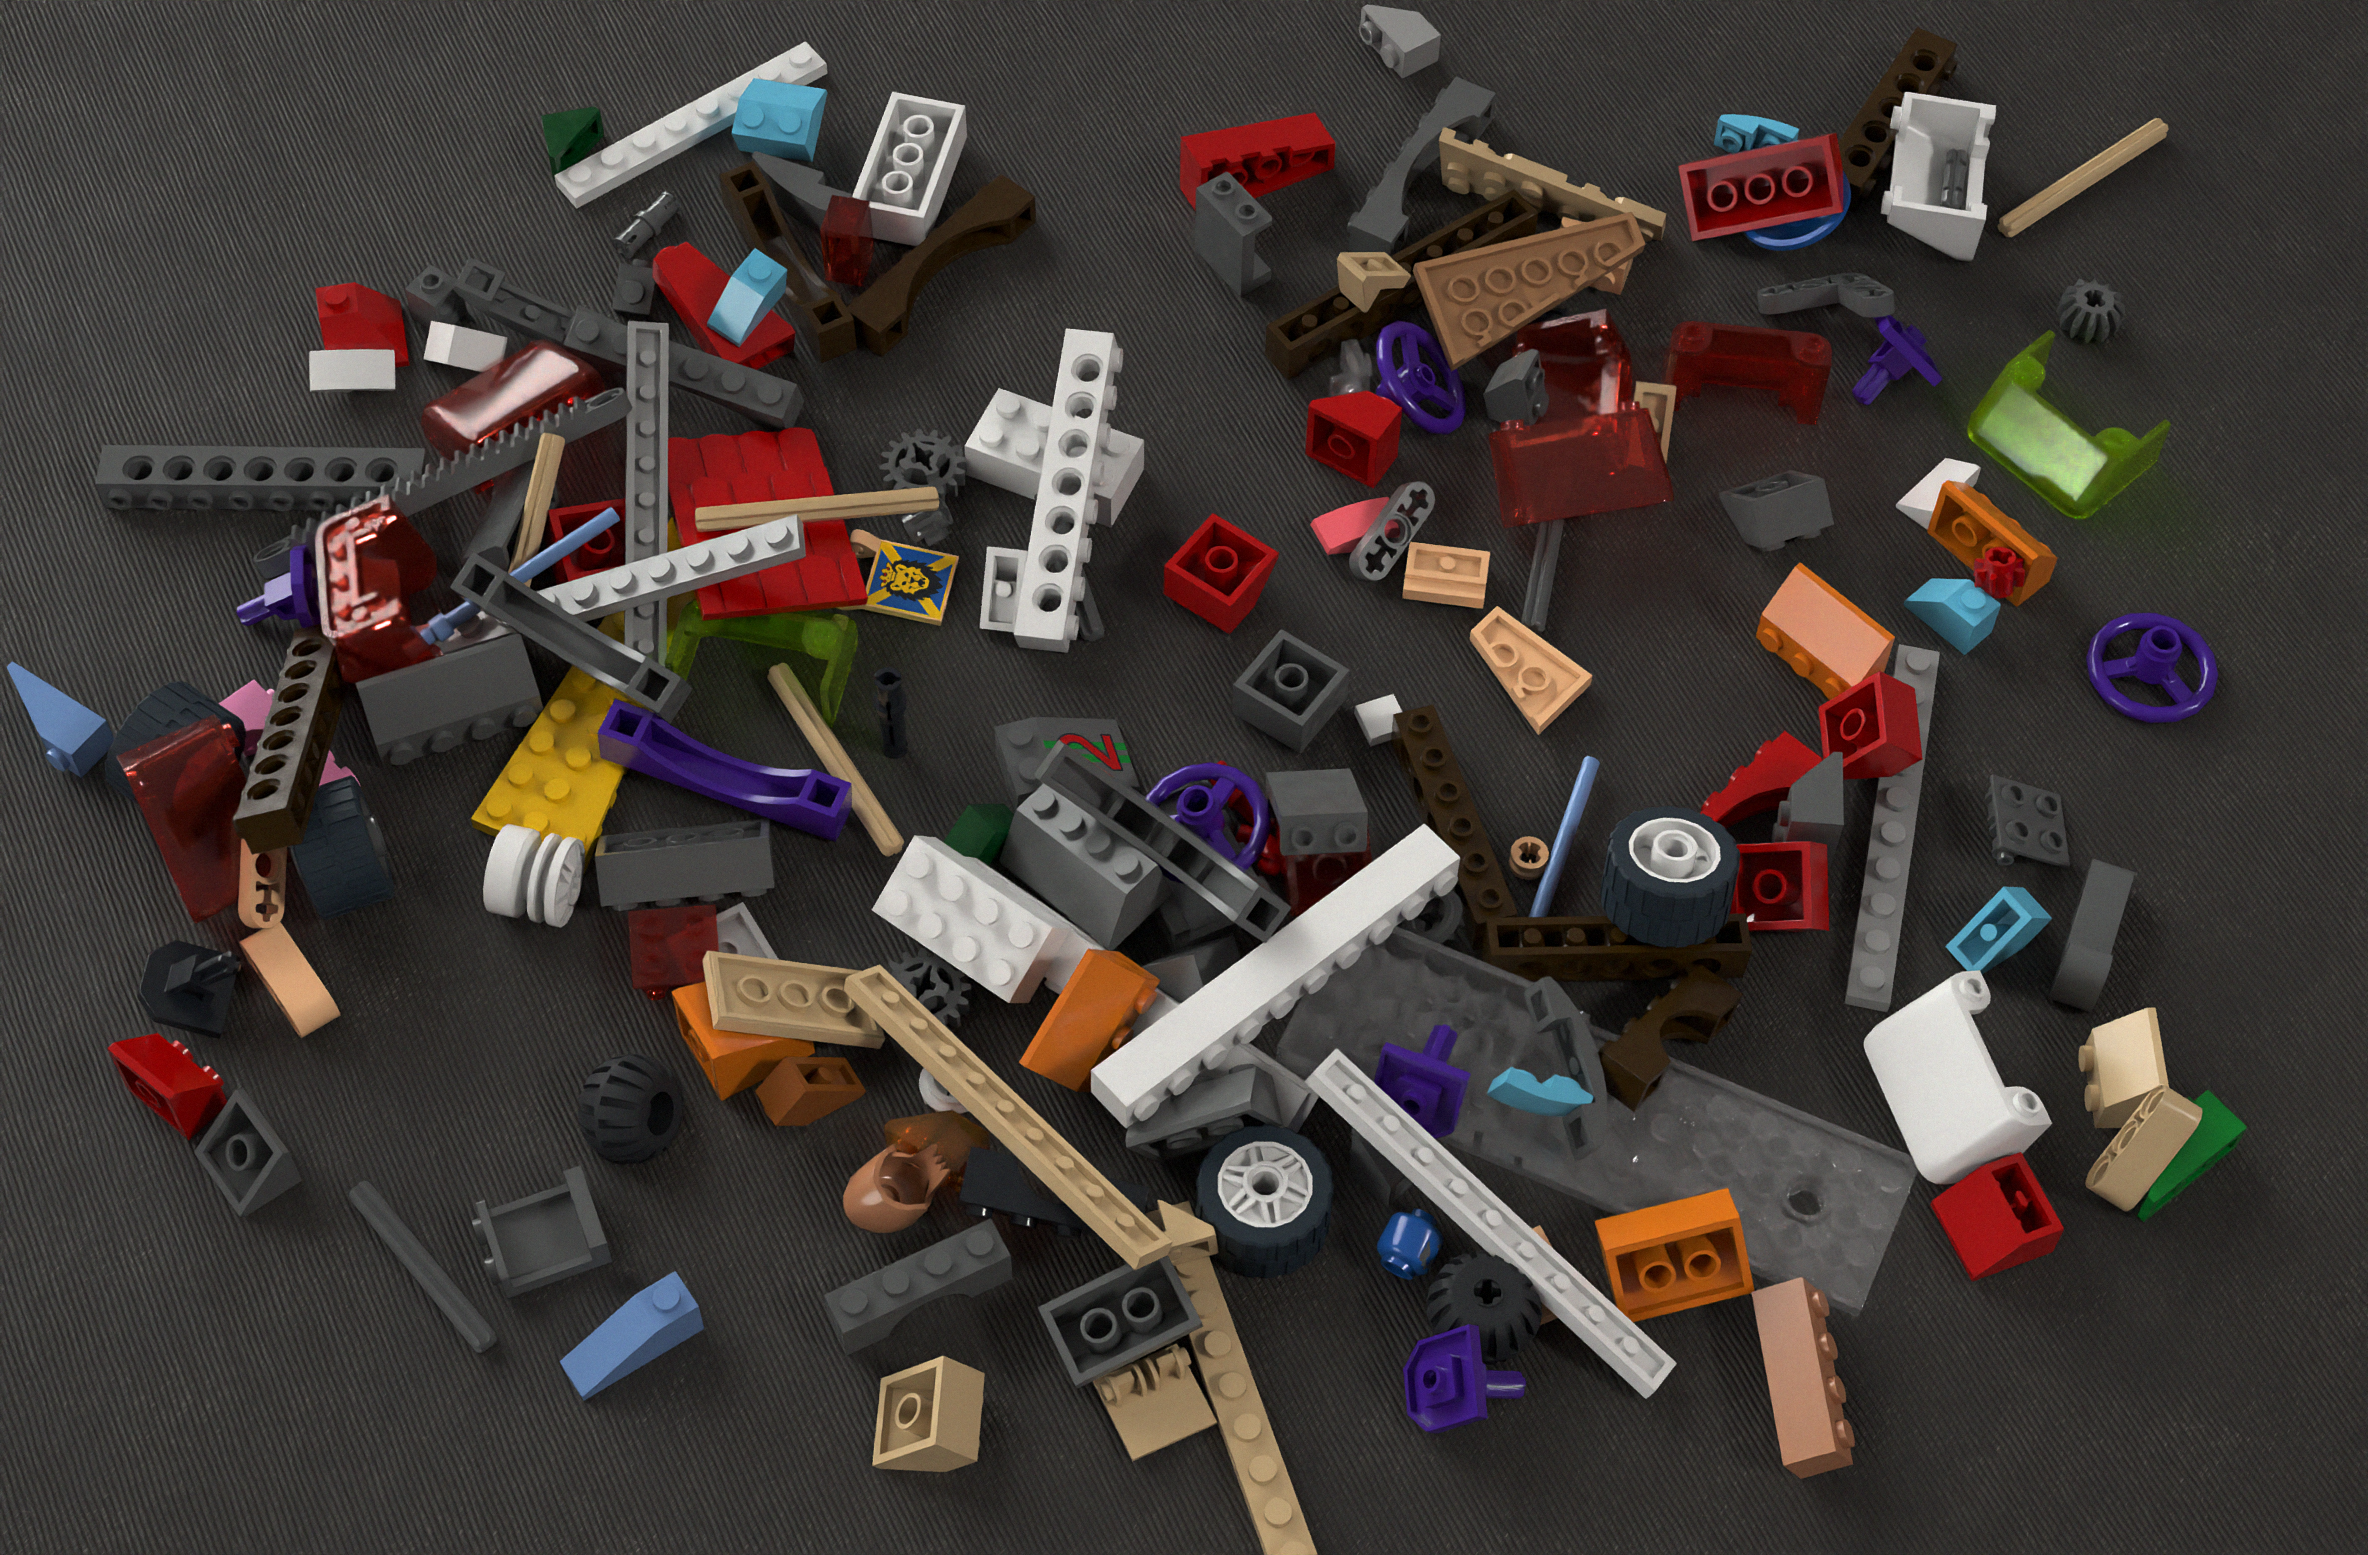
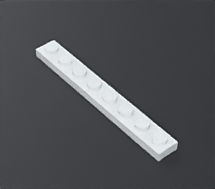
M805 41L554 175L556 186L577 209L733 125L739 98L753 78L805 86L826 75L827 64Z

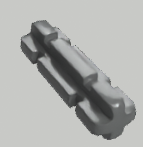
M1950 149L1947 152L1940 207L1961 210L1967 153L1964 150Z

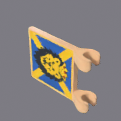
M853 530L850 536V544L856 558L875 557L866 586L868 601L866 605L839 607L837 609H864L941 626L959 556L882 540L864 530Z

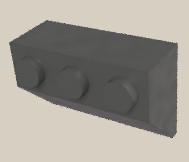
M535 459L506 471L503 479L495 483L492 501L487 511H482L479 515L476 533L471 543L467 542L462 550V566L466 564L474 552L508 573ZM556 483L549 510L556 509L560 502Z
M1242 1064L1229 1069V1075L1217 1079L1213 1077L1196 1078L1183 1093L1179 1095L1172 1094L1162 1101L1151 1117L1144 1121L1138 1119L1127 1128L1125 1137L1126 1147L1158 1163H1164L1209 1149L1214 1143H1218L1223 1139L1224 1135L1231 1131L1240 1130L1244 1126L1273 1124V1126L1281 1127L1283 1123L1272 1075L1254 1064Z
M1168 1255L1137 1270H1134L1127 1263L1038 1307L1052 1340L1077 1389L1203 1327Z

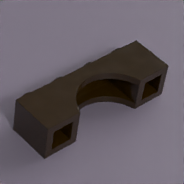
M1701 964L1688 976L1683 973L1680 974L1672 983L1664 998L1660 995L1656 996L1648 1005L1644 1016L1640 1020L1633 1017L1626 1024L1616 1042L1609 1039L1599 1050L1598 1055L1604 1073L1606 1092L1631 1111H1637L1659 1090L1672 1062L1664 1051L1661 1042L1673 1038H1685L1707 1045L1730 1023L1743 994Z

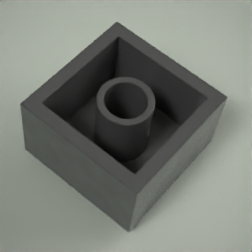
M1281 629L1233 684L1232 713L1296 752L1301 753L1347 699L1350 669Z

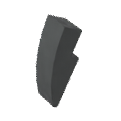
M754 151L752 161L756 163L771 187L777 205L799 222L820 232L826 212L828 211L829 214V211H831L832 214V211H834L836 230L834 238L843 241L852 226L850 201L853 194L826 186L824 172Z

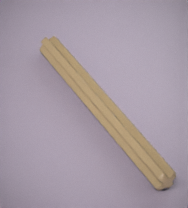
M2154 118L2002 216L1997 226L1999 232H2003L2005 237L2008 238L2018 234L2167 136L2166 132L2169 130L2168 125L2163 123L2161 118Z
M922 487L699 507L695 510V523L698 531L707 532L751 528L795 514L798 515L802 523L936 511L939 508V495L935 487Z
M780 663L777 666L773 665L769 669L767 679L830 775L852 783V808L883 855L889 857L894 853L898 854L904 844L902 836L790 667L786 663Z

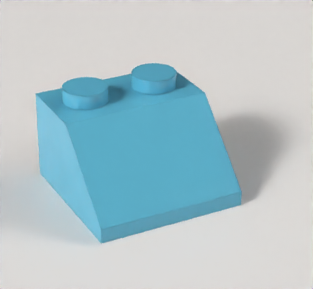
M753 78L739 98L731 133L739 151L752 153L758 151L771 156L812 162L828 93L827 90Z

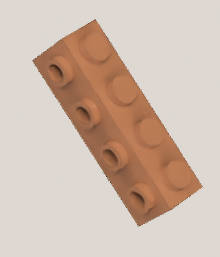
M1803 1277L1751 1292L1783 1466L1802 1479L1853 1465L1850 1448L1854 1447L1855 1439L1849 1422L1844 1419L1842 1403L1846 1402V1392L1841 1379L1835 1373L1833 1360L1838 1358V1352L1832 1335L1827 1332L1825 1317L1829 1316V1305L1825 1294L1821 1289L1817 1290Z

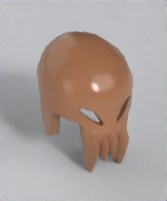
M892 1144L859 1168L850 1177L843 1195V1208L850 1222L858 1228L872 1233H892L913 1225L928 1210L927 1208L930 1206L935 1192L950 1175V1169H943L946 1162L940 1163L942 1155L935 1156L937 1144L931 1145L915 1155L896 1152L897 1149Z

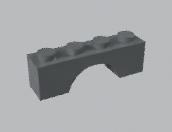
M990 1218L825 1294L824 1301L827 1318L847 1356L888 1337L892 1329L903 1317L931 1300L951 1294H965L972 1298L1013 1279L1011 1255Z

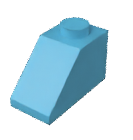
M755 248L731 276L707 322V326L740 347L785 293L787 269Z
M1931 578L1908 597L1903 604L1964 655L1992 633L2001 604L1983 589L1976 588L1975 583L1970 579Z
M2003 887L1945 947L1967 971L1980 970L1981 974H1984L2023 949L2051 921L2052 917L2024 887Z

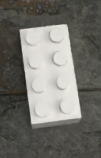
M892 92L850 201L852 234L912 246H918L926 239L929 232L934 228L967 138L965 105Z
M998 388L964 446L967 467L966 475L1034 499V495H1038L1052 407ZM1076 415L1074 417L1076 419H1084ZM1111 428L1108 448H1102L1100 461L1104 462L1103 483L1101 486L1095 487L1094 500H1098L1096 522L1108 527H1112L1144 470V440ZM1082 446L1075 447L1070 450L1068 456L1080 457L1086 452L1087 448ZM1077 484L1068 485L1061 494L1065 496L1074 495L1079 491L1080 486Z
M914 835L872 908V911L1008 1003L1030 1002L1072 929L936 837Z

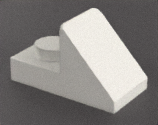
M987 547L979 628L1014 632L1027 550Z

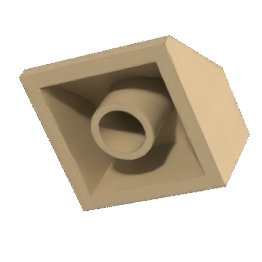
M2144 1008L2093 1028L2085 1046H2080L2079 1068L2081 1072H2086L2088 1085L2085 1088V1106L2087 1111L2093 1112L2095 1128H2122L2154 1087L2162 1083L2169 1087L2156 1008Z
M941 1356L881 1378L872 1466L879 1469L947 1472L977 1462L980 1446L979 1436L985 1373L946 1356Z

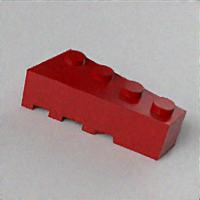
M1315 112L1182 136L1180 141V189L1196 212V188L1224 172H1228L1255 199L1334 169L1336 143Z

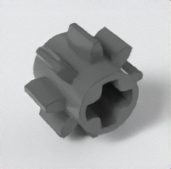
M939 498V508L936 511L907 513L902 516L903 525L911 539L915 542L925 539L929 547L946 538L945 536L949 534L946 527L953 523L952 515L941 498Z

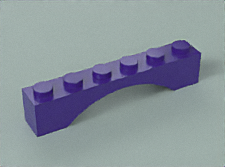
M617 699L612 703L597 733L600 757L602 759L834 842L837 841L852 809V783L813 769H778L734 758L687 736L654 712Z

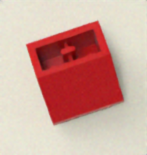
M2021 1152L1980 1166L1933 1199L1930 1204L1972 1282L2052 1253L2064 1231V1227Z

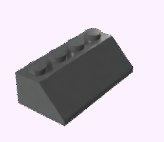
M520 633L356 683L383 768L393 765H404L415 758L431 753L445 752L454 746L476 739H487L505 730L529 726L537 720L543 711L540 694Z
M1044 783L1016 809L999 859L1000 865L1108 951H1113L1172 895L1158 864Z
M769 818L599 836L595 853L601 907L612 906V910L616 911L630 910L636 908L639 902L655 901L657 906L674 905L680 903L681 898L698 896L699 901H715L722 899L724 893L741 892V895L745 897L760 896L767 893V889L774 888L775 886Z

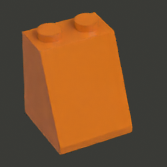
M706 981L680 987L672 991L680 1033L721 1101L767 1078L784 1057H808L815 1053L814 1043L810 1040L713 1029Z

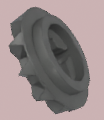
M1452 890L1444 896L1436 895L1426 903L1424 909L1417 917L1409 921L1407 919L1402 921L1403 936L1408 944L1424 953H1427L1431 948L1441 951L1444 941L1447 939L1455 940L1454 931L1465 926L1462 916L1467 909L1461 902V898ZM1440 915L1443 920L1440 923H1434L1432 928L1426 923L1437 920Z

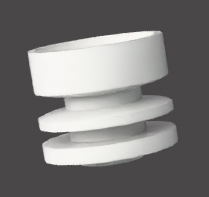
M512 824L502 827L490 851L485 870L483 901L486 910L499 915L519 918L527 909L531 921L541 923L545 920L550 926L563 927L574 911L583 881L585 867L583 841L573 837H567L563 840L558 834L551 833L542 842L540 833L535 829Z

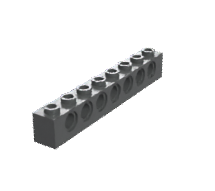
M103 445L95 485L104 507L119 510L128 508L167 510L174 508L202 511L208 509H235L239 511L273 509L277 511L316 510L324 512L336 510L339 504L349 509L351 508V499L354 497L361 502H365L366 492L368 491L378 496L383 484L393 489L398 477L408 482L410 481L411 471L415 470L420 475H424L425 465L429 464L425 448Z

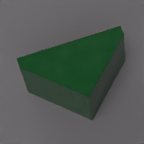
M593 106L541 115L553 180L555 181L554 175L579 163L604 136L600 109Z
M1004 803L969 804L943 843L964 857L977 858L988 866L1001 856L1014 814Z

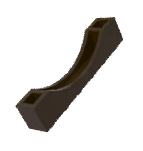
M752 161L719 174L723 205L750 249L753 251L756 248L787 269L786 288L781 299L820 362L824 363L856 350L855 326L852 315L838 293L827 287L806 261L782 216L771 187L756 163Z
M1002 174L997 176L991 183L983 185L976 196L964 206H959L946 222L939 228L931 230L923 242L913 250L907 251L893 268L887 273L879 275L870 288L849 302L847 309L854 319L856 340L880 357H883L908 335L909 319L914 303L926 284L939 271L957 259L975 251L992 246L1011 244L1036 222L1035 196Z

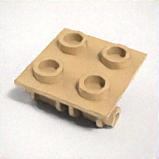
M1177 1344L1093 1381L1132 1461L1217 1424V1420L1188 1366L1191 1364L1188 1352L1184 1347L1179 1349Z

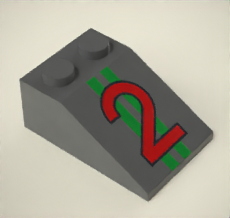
M1032 717L994 727L996 756L1015 811L1043 784L1034 774L1058 740L1137 792L1140 791V786L1116 719Z

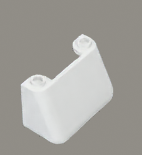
M1905 92L1901 107L1894 106L1890 129H1896L1897 131L1890 191L1884 192L1881 206V214L1887 215V223L1956 260L1972 262L1986 221L1987 205L1982 203L1985 160L1990 147V141H1988L1987 137L1991 125L1995 121V105ZM1950 149L1964 150L1967 153L1961 210L1940 207L1946 155Z
M1980 970L1960 972L1953 975L1877 1024L1864 1039L1865 1053L1916 1167L1927 1180L1935 1184L1958 1183L1980 1166L2019 1152L2023 1154L2052 1124L2043 1103L2034 1092L2024 1087H2004L1971 1015L1981 1013L1988 1006L1991 998L1988 986Z

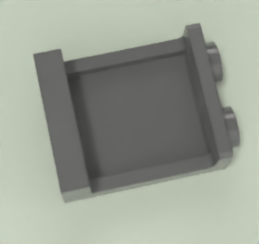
M1224 172L1197 187L1195 250L1240 297L1270 281L1272 270L1254 252L1256 234L1272 225V216L1228 172Z
M1350 768L1266 772L1265 797L1269 802L1270 817L1277 818L1280 827V851L1282 855L1359 852L1367 849L1368 811Z
M581 1165L563 1171L566 1184L492 1209L487 1208L485 1200L476 1202L480 1218L472 1220V1224L479 1245L483 1246L489 1243L492 1257L484 1259L492 1285L502 1283L507 1298L612 1262L607 1241Z

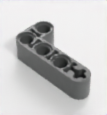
M2092 859L2048 999L2090 1013L2092 1012L2113 960L2111 952L2135 872Z

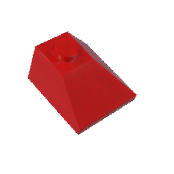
M356 282L315 288L325 350H394L395 368L410 366L401 301Z

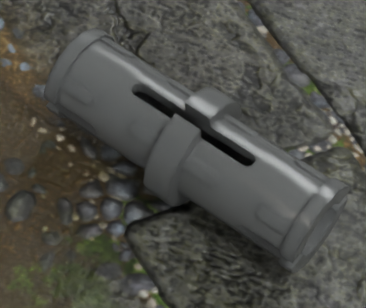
M662 192L647 210L639 211L633 217V223L618 237L613 239V246L616 251L627 241L630 243L620 255L628 259L631 258L649 238L655 239L661 233V227L674 214L680 211L681 206L677 199L670 206L664 208V205L674 197L672 194Z

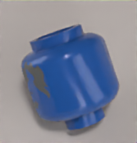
M1416 1208L1411 1213L1398 1212L1393 1214L1377 1242V1252L1382 1257L1380 1264L1394 1275L1407 1280L1413 1279L1414 1275L1422 1276L1427 1274L1444 1243L1443 1235L1435 1227L1437 1220L1429 1213Z

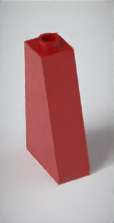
M687 241L676 247L668 246L653 258L652 278L705 353L758 370L794 350L795 330L772 310L767 313L740 347L707 326V322L731 277Z

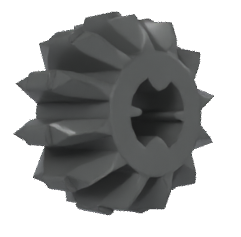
M2079 278L2074 286H2067L2066 290L2063 291L2061 301L2058 303L2056 317L2060 319V329L2070 330L2071 339L2077 336L2083 337L2086 344L2092 338L2103 343L2108 336L2115 335L2123 320L2125 305L2121 303L2122 293L2111 292V283L2102 286L2094 278L2088 284Z

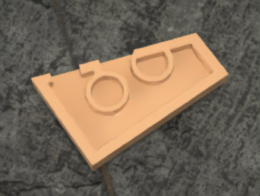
M1498 606L1471 630V643L1538 735L1591 685L1593 675Z

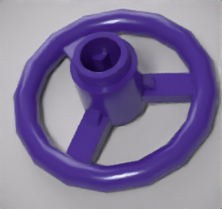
M1394 321L1384 327L1376 344L1377 365L1382 376L1381 384L1376 388V395L1386 397L1402 407V412L1414 424L1429 433L1448 435L1459 428L1466 412L1465 390L1457 368L1452 372L1450 371L1441 345L1430 333L1414 323ZM1401 337L1404 363L1402 367L1396 370L1393 363L1392 345L1394 339ZM1417 344L1433 359L1444 377L1449 392L1434 384L1435 375L1428 365L1419 361ZM1424 399H1429L1448 410L1449 415L1444 419L1435 418L1423 411L1417 403Z
M2129 613L2108 621L2092 637L2086 656L2090 682L2102 699L2123 715L2148 723L2177 722L2197 714L2213 697L2218 680L2214 653L2201 635L2180 620L2158 613ZM2132 629H2151L2143 634L2133 657L2103 662L2106 646L2117 635ZM2181 641L2188 645L2198 659L2201 679L2198 689L2194 694L2174 672L2182 652ZM2135 675L2145 683L2161 684L2177 704L2173 706L2151 707L2132 701L2116 690L2109 679Z
M1212 762L1184 766L1161 778L1145 796L1159 807L1172 791L1189 782L1208 779L1216 780L1217 783L1212 790L1201 785H1194L1185 789L1177 801L1176 808L1178 814L1170 815V817L1200 836L1215 850L1245 870L1264 851L1272 827L1269 802L1257 782L1235 767ZM1235 789L1244 793L1253 808L1254 828L1250 840L1238 855H1236L1222 834L1225 827L1222 807ZM1158 864L1162 874L1166 878L1174 882L1185 884L1176 876H1174Z

